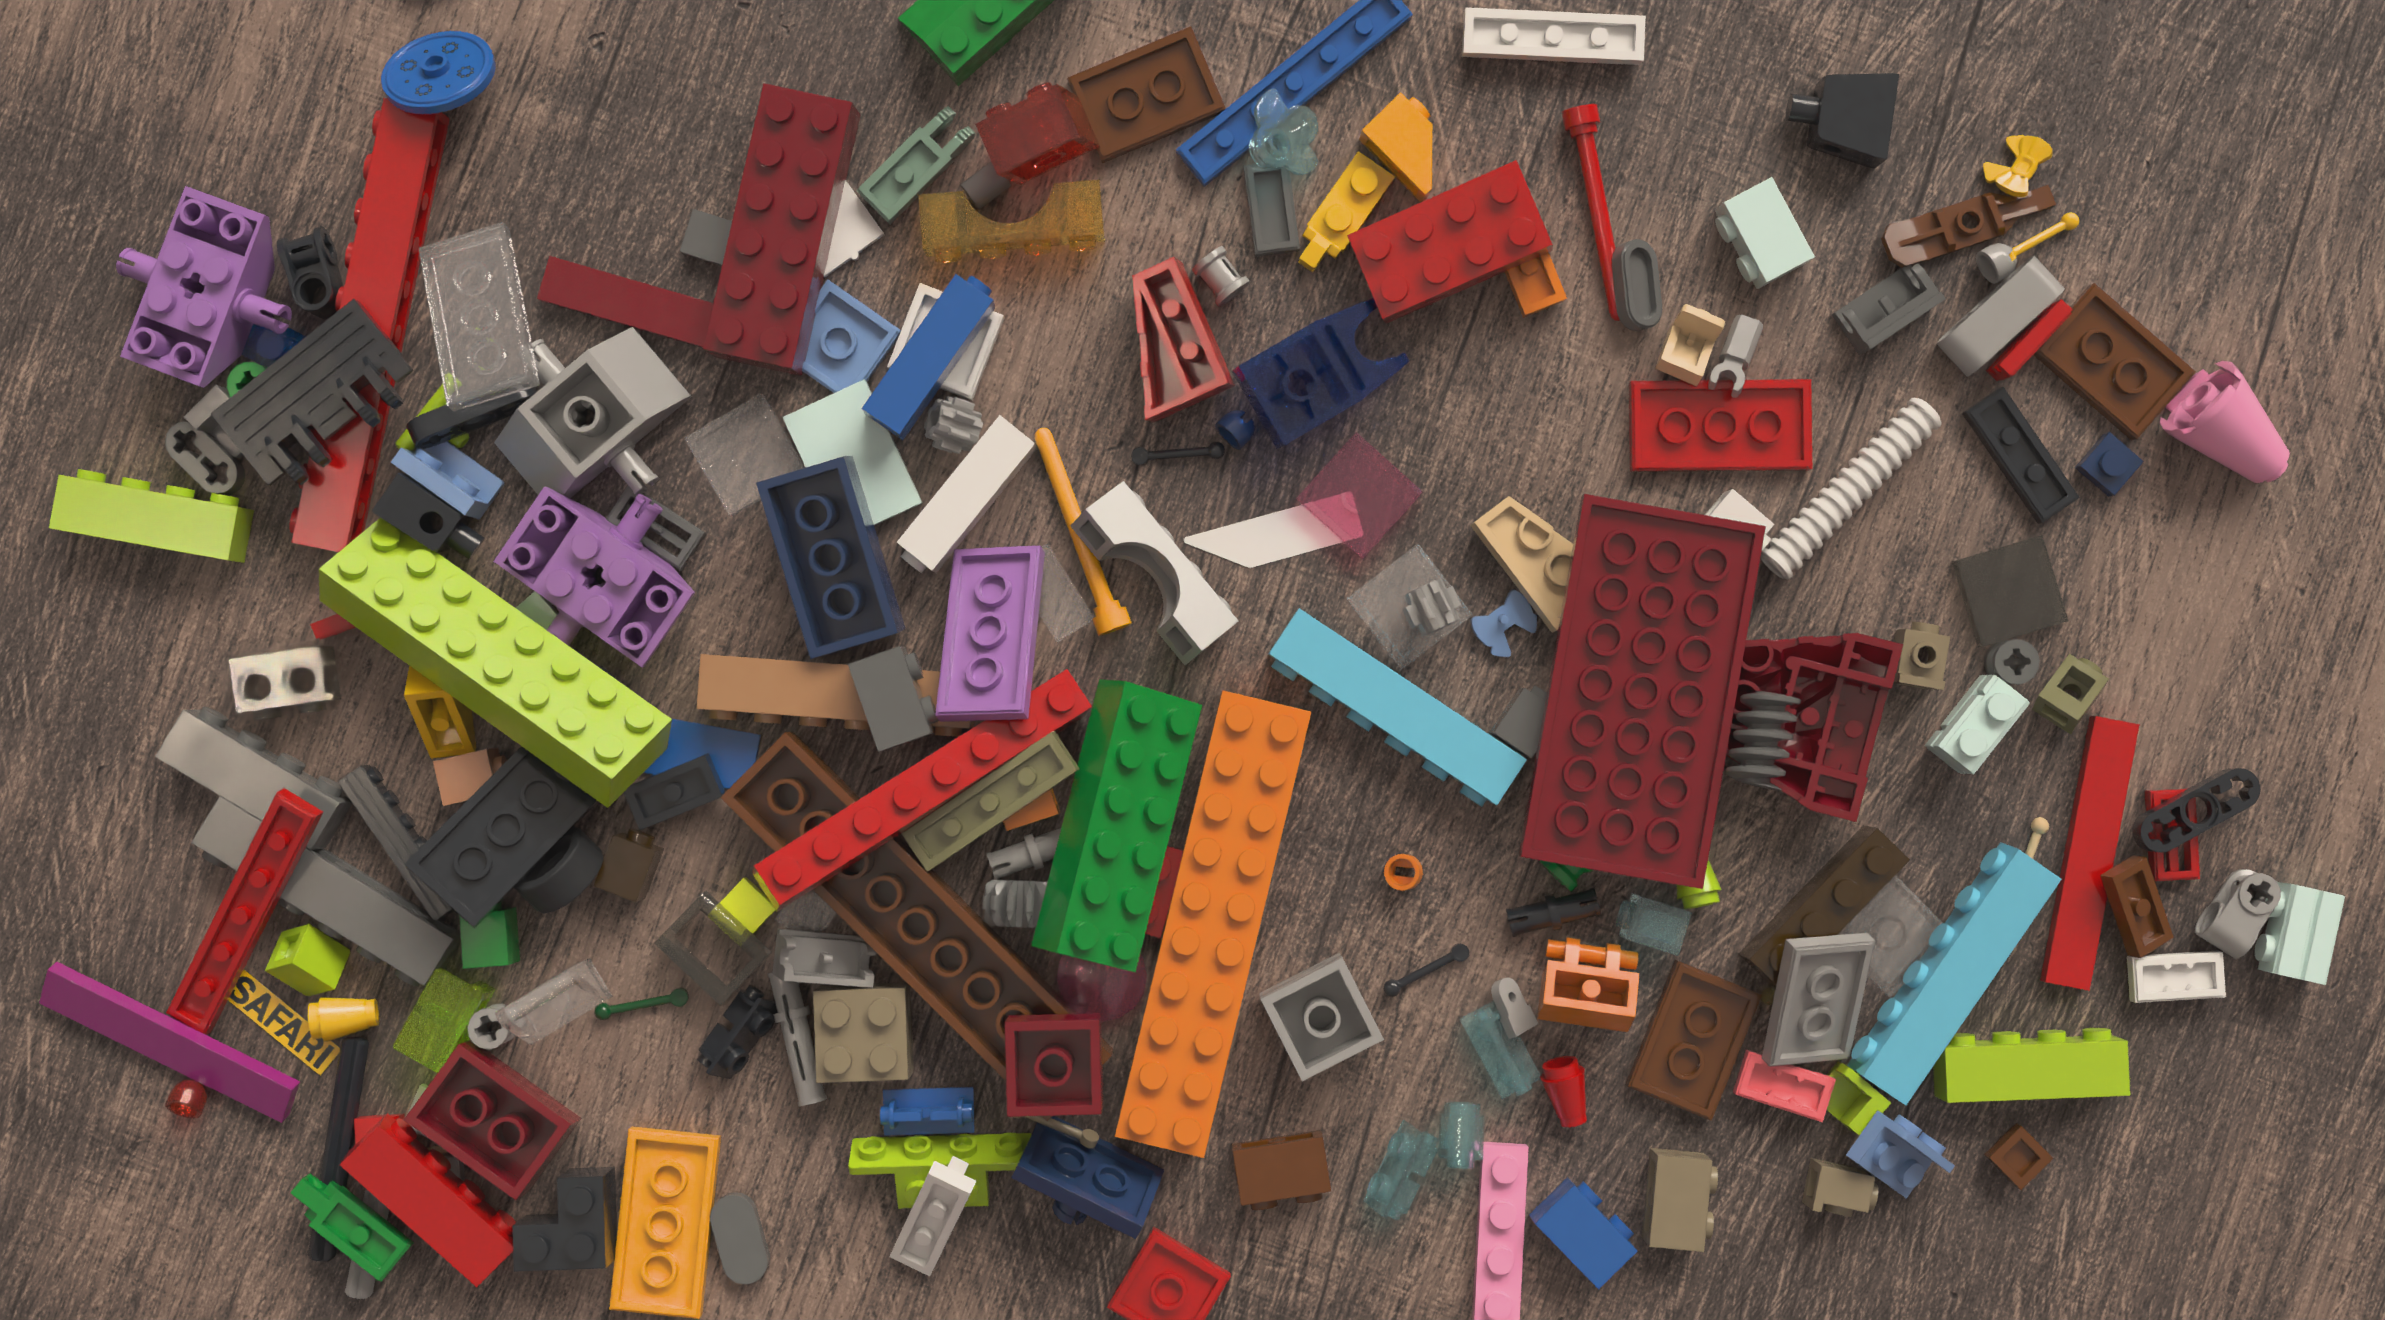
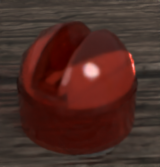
M183 1080L177 1083L170 1091L165 1107L170 1112L181 1117L199 1118L205 1108L207 1094L201 1083L195 1080Z

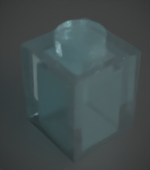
M1632 893L1630 901L1624 900L1620 906L1616 926L1621 928L1619 936L1626 940L1679 956L1692 912Z

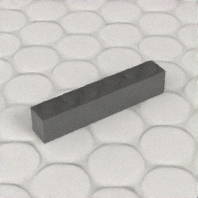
M219 796L191 843L204 850L202 857L208 862L221 868L230 866L237 871L262 820ZM305 848L279 901L282 907L294 914L302 916L306 913L318 920L319 924L317 927L327 935L337 939H342L344 936L358 945L356 951L363 957L376 963H380L383 960L397 969L395 975L399 979L416 987L420 984L425 986L438 981L461 943L460 931L442 920L434 921L426 910L325 848L315 850Z

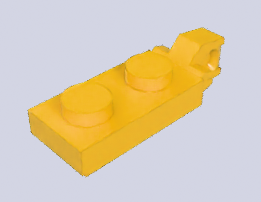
M1358 151L1308 222L1307 229L1302 236L1310 241V243L1299 257L1298 263L1313 273L1326 253L1336 259L1340 252L1343 253L1350 244L1347 235L1361 228L1394 181L1395 176Z

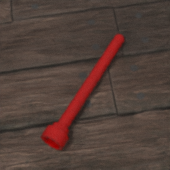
M1597 104L1580 105L1562 111L1565 131H1570L1571 138L1576 139L1609 314L1613 320L1620 321L1616 309L1612 271V256L1616 248L1594 134L1598 133L1597 125L1601 123Z

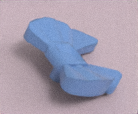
M1511 590L1506 597L1504 605H1501L1489 615L1472 617L1470 624L1475 636L1483 644L1491 647L1490 653L1492 655L1510 657L1511 650L1504 631L1515 624L1530 633H1535L1537 616L1533 613L1527 599L1520 592Z

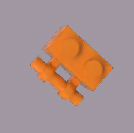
M1566 937L1565 941L1548 939L1545 957L1563 959V962L1547 961L1541 979L1537 1019L1628 1032L1636 1016L1639 973L1621 971L1619 968L1636 970L1638 952L1621 950V945L1607 943L1606 947L1580 944V939ZM1578 962L1603 965V968L1579 965Z

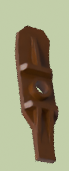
M2049 185L2028 191L2026 197L2006 196L1989 192L1911 219L1889 224L1886 226L1881 240L1888 259L1903 268L2004 236L2018 219L2056 206V202ZM1970 214L1977 220L1976 228H1966L1962 223V216Z

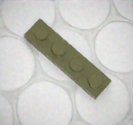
M1050 732L909 828L902 835L927 872L931 871L1080 770V768L1056 732Z

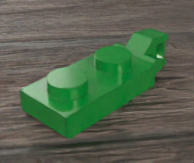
M309 1173L291 1191L294 1197L309 1208L304 1214L311 1221L309 1226L378 1281L382 1282L414 1244L411 1239L352 1192L334 1181L326 1185Z

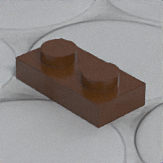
M2133 855L2100 875L2128 956L2142 958L2174 938L2147 857Z

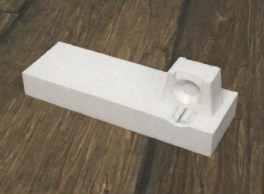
M955 1156L951 1158L948 1166L934 1161L889 1257L923 1274L931 1275L976 1183V1180L964 1175L969 1163Z

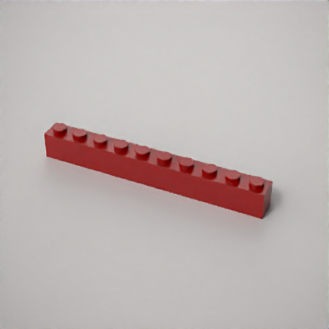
M383 98L382 108L376 111L372 123V132L375 136L372 154L367 155L363 166V177L366 180L363 198L358 199L354 209V222L357 225L354 242L348 244L345 253V266L348 269L345 286H341L338 290L335 306L336 311H339L352 299L360 301L397 349L402 352L450 118L442 112L433 114L406 112L395 107L387 98ZM387 370L384 371L382 374L394 388L395 380ZM371 383L360 392L379 413L381 422L372 428L347 401V404L357 417L328 440H324L315 428L311 430L332 460L323 468L309 456L308 463L303 465L310 477L303 485L299 484V488L302 489L299 507L293 510L289 523L290 532L293 534L291 543L340 552L365 531L390 406L382 400L380 394Z

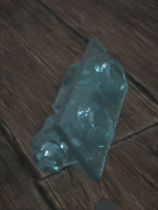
M1493 1000L1460 1018V1021L1500 1097L1504 1099L1513 1093L1519 1096L1532 1089L1531 1084L1539 1080L1541 1075L1520 1036L1508 1038L1500 1021L1502 1019Z
M1403 1120L1398 1131L1393 1134L1388 1143L1387 1153L1378 1172L1369 1181L1367 1194L1363 1201L1384 1218L1389 1216L1399 1220L1402 1214L1407 1215L1409 1207L1420 1187V1184L1408 1179L1411 1172L1425 1177L1439 1150L1436 1147L1439 1138L1426 1131L1420 1132L1410 1123Z

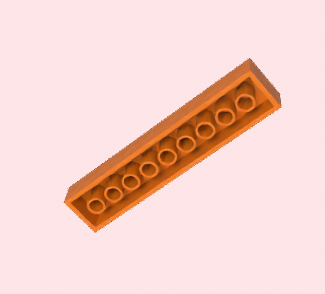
M1224 690L1221 692L1115 1137L1201 1158L1205 1156L1311 711Z

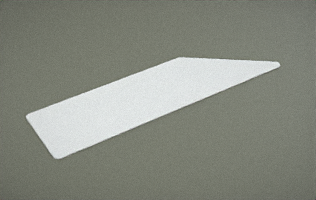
M1346 492L1184 538V542L1245 567L1252 568L1360 538L1363 536V531L1351 492Z

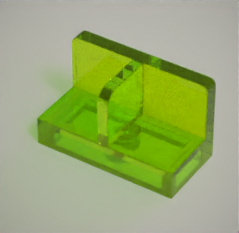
M442 968L436 969L395 1040L393 1048L438 1073L458 1044L468 1041L469 1020L474 1013L486 1008L496 989L481 980L469 984Z

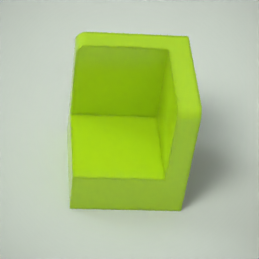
M306 924L281 932L265 971L303 995L313 996L335 990L349 957L350 950L312 925Z
M1839 1061L1827 1074L1836 1079L1827 1111L1858 1136H1860L1877 1110L1883 1114L1891 1104L1890 1101L1855 1071Z

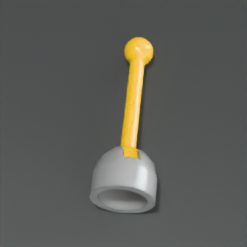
M2072 212L2066 213L2062 216L2061 222L2014 248L2002 243H1996L1984 248L1976 255L1979 270L1991 283L1995 284L2003 280L2015 270L2017 264L2016 256L2063 230H2074L2079 225V217Z

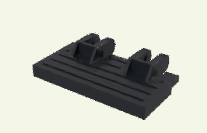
M352 299L214 410L211 415L267 485L271 486L286 474L284 470L295 482L303 485L309 480L310 476L289 448L299 441L311 459L324 468L331 462L332 458L311 430L315 428L324 440H328L357 417L347 404V401L372 428L381 422L379 413L369 404L360 391L371 383L380 394L382 400L396 410L404 401L382 373L387 370L395 382L399 383L412 373L413 369L360 301Z

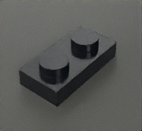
M707 753L635 782L623 793L639 830H642L719 799L725 793V790L711 757Z

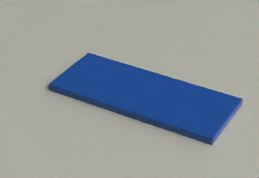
M672 719L667 749L643 773L655 775L709 753L723 788H730L756 762L761 735Z

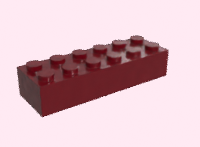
M763 83L703 347L706 352L715 358L802 376L803 362L806 360L816 316L817 299L823 285L840 201L861 116L852 102Z

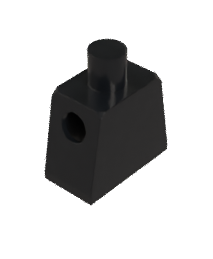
M1899 74L1826 75L1816 84L1813 97L1799 94L1790 95L1786 108V121L1809 124L1807 146L1809 148L1865 167L1877 168L1888 157Z
M398 473L372 509L373 513L436 553L445 551L449 546L470 560L485 539V537L464 524L469 516L459 512L406 473ZM434 512L443 519V526L440 531L431 526L430 520Z

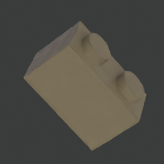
M1650 1148L1642 1239L1649 1247L1704 1252L1705 1239L1712 1238L1714 1228L1713 1213L1708 1211L1709 1194H1715L1718 1185L1717 1167L1712 1166V1160L1707 1155L1699 1152Z

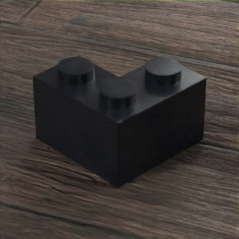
M615 1167L570 1168L557 1178L558 1214L526 1215L512 1225L514 1272L605 1269L615 1260L617 1241Z

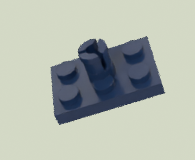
M1056 1116L1051 1117L1052 1119H1055L1057 1121L1075 1127L1079 1130H1082ZM1037 1122L1011 1178L1055 1199L1052 1209L1058 1219L1064 1223L1071 1225L1074 1219L1076 1225H1079L1086 1220L1087 1216H1090L1110 1226L1112 1229L1136 1239L1144 1225L1164 1169L1099 1138L1094 1148H1087L1080 1143L1079 1139Z

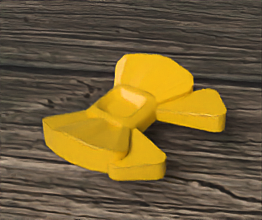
M2009 136L2006 138V145L2017 159L2011 168L1985 162L1983 164L1985 179L1987 183L1995 182L1996 186L2006 194L2015 197H2026L2028 195V180L2031 179L2039 164L2052 157V148L2039 137Z

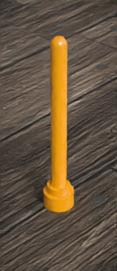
M1040 428L1035 433V441L1097 605L1093 609L1096 617L1092 621L1098 636L1115 632L1131 625V619L1126 607H1121L1119 600L1113 599L1099 560L1070 526L1080 516L1081 511L1053 435L1049 429Z

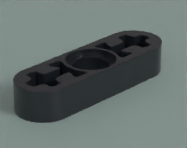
M530 376L516 377L421 414L409 421L406 428L415 448H430L512 416L516 409L533 396L537 390Z
M2224 769L2139 815L2132 827L2134 841L2140 848L2146 851H2170L2254 805L2260 796V782L2255 774L2247 769ZM2231 780L2243 782L2244 787L2239 790L2241 798L2227 796L2218 801L2216 796L2213 795L2222 794L2233 787ZM2194 797L2202 799L2207 807V814L2199 823L2191 822L2185 812L2188 801ZM2175 820L2179 825L2163 830L2160 833L2162 841L2149 839L2148 833L2153 830L2151 822L2154 824H2167Z

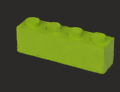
M78 469L76 478L64 475L58 476L49 524L50 529L222 560L245 562L254 510L238 507L240 498L211 493L210 502L194 499L195 490L167 485L165 494L150 491L151 482L122 477L121 486L105 483L107 474Z
M2085 1028L2082 1029L2083 1036L2066 1037V1031L2039 1030L2037 1031V1038L2022 1039L2019 1032L2001 1031L1993 1032L1992 1040H1975V1034L1956 1033L1933 1066L1934 1096L1947 1103L2130 1096L2128 1041L2111 1035V1029Z

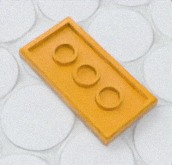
M633 1126L628 1129L609 1310L694 1319L701 1318L712 1228L710 1214L715 1200L720 1153V1135Z

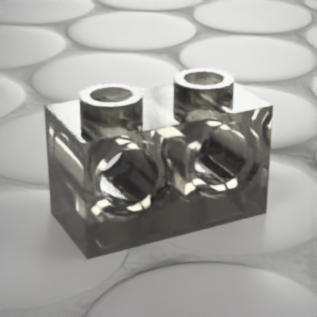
M319 645L229 659L236 713H253L254 721L282 717V708L298 706L299 714L326 711V702L341 700L334 646ZM307 669H311L316 677V684L309 693L303 689L301 684V677ZM262 676H266L271 684L270 693L265 699H262L257 692V682Z

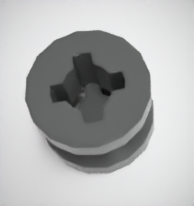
M2012 639L1996 642L1989 647L1984 656V667L1987 675H1996L2008 685L2026 683L2034 678L2039 670L2040 659L2038 652L2032 644L2025 640Z

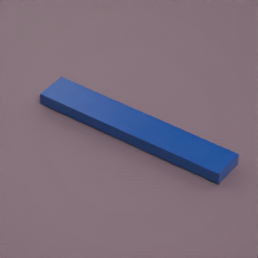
M1359 0L1176 149L1177 155L1205 187L1412 19L1413 14L1402 0Z

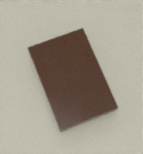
M1191 26L1067 78L1102 164L1218 116L1226 109Z
M2093 283L2070 306L2073 309L2071 311L2072 314L2033 355L2133 441L2140 437L2196 371L2100 287Z
M1675 960L1625 1085L1712 1121L1762 995Z

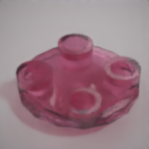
M1141 953L1136 973L1067 955L1061 957L1057 973L1060 995L1077 1014L1101 1013V1022L1121 1018L1134 1009L1144 994L1147 979L1145 961Z

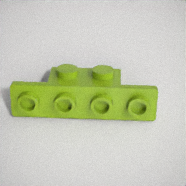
M1008 1132L1003 1134L915 1135L907 1137L871 1136L867 1138H854L851 1144L848 1165L849 1173L851 1175L895 1174L898 1209L912 1208L934 1161L948 1166L951 1158L955 1156L969 1163L964 1175L976 1180L964 1207L989 1206L988 1171L1015 1170L1031 1133Z

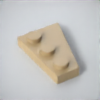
M1508 496L1470 526L1553 633L1559 628L1573 543L1555 532L1553 526Z

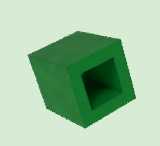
M501 901L475 929L459 916L463 969L506 966L520 961L517 907L502 908Z

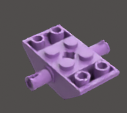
M187 186L183 190L158 258L140 253L133 248H126L120 253L119 257L134 262L135 266L120 261L116 263L118 274L147 284L120 357L203 388L243 354L254 324L281 334L285 332L289 325L273 319V315L290 321L292 318V311L289 306L264 299L275 271L269 217Z
M543 487L493 561L556 606L559 613L548 627V632L569 646L581 627H586L642 668L646 666L695 594L693 589L671 564L651 552L640 542L658 514L663 510L656 503L651 505L652 500L642 494H637L635 501L618 526H615L598 512L548 487ZM597 568L604 569L601 577L606 581L605 584L598 583L596 579Z

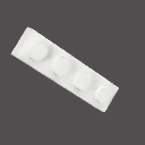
M1465 8L1463 14L1462 57L1641 65L1644 61L1646 16Z

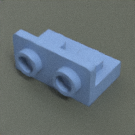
M448 441L426 449L420 447L415 452L400 448L391 461L393 465L465 516L477 519L483 516L504 486L503 480Z
M1878 1110L1846 1154V1156L1906 1199L1914 1187L1921 1182L1924 1173L1932 1162L1949 1173L1955 1167V1165L1941 1156L1946 1148L1922 1132L1919 1127L1900 1114L1893 1121Z

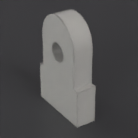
M1503 978L1494 982L1491 989L1492 998L1502 1019L1500 1021L1508 1038L1517 1037L1538 1024L1530 1004L1527 1005L1518 984L1511 978Z

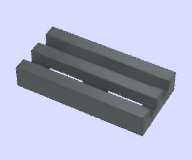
M629 486L626 487L606 518L607 521L615 526H618L620 523L619 517L623 512L626 513L631 507L629 502L632 497H636ZM643 493L642 495L652 500L651 505L656 503L663 509L660 515L690 533L691 536L688 541H685L654 521L649 529L682 549L678 556H675L646 536H643L640 542L651 552L683 571L687 565L686 562L694 554L697 545L704 539L707 533Z

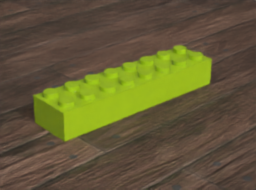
M381 517L319 568L320 602L607 808L667 749L672 723L670 717L439 553L427 548Z

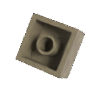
M907 982L874 983L873 988L821 985L813 991L816 1083L908 1080L914 1073L911 986Z

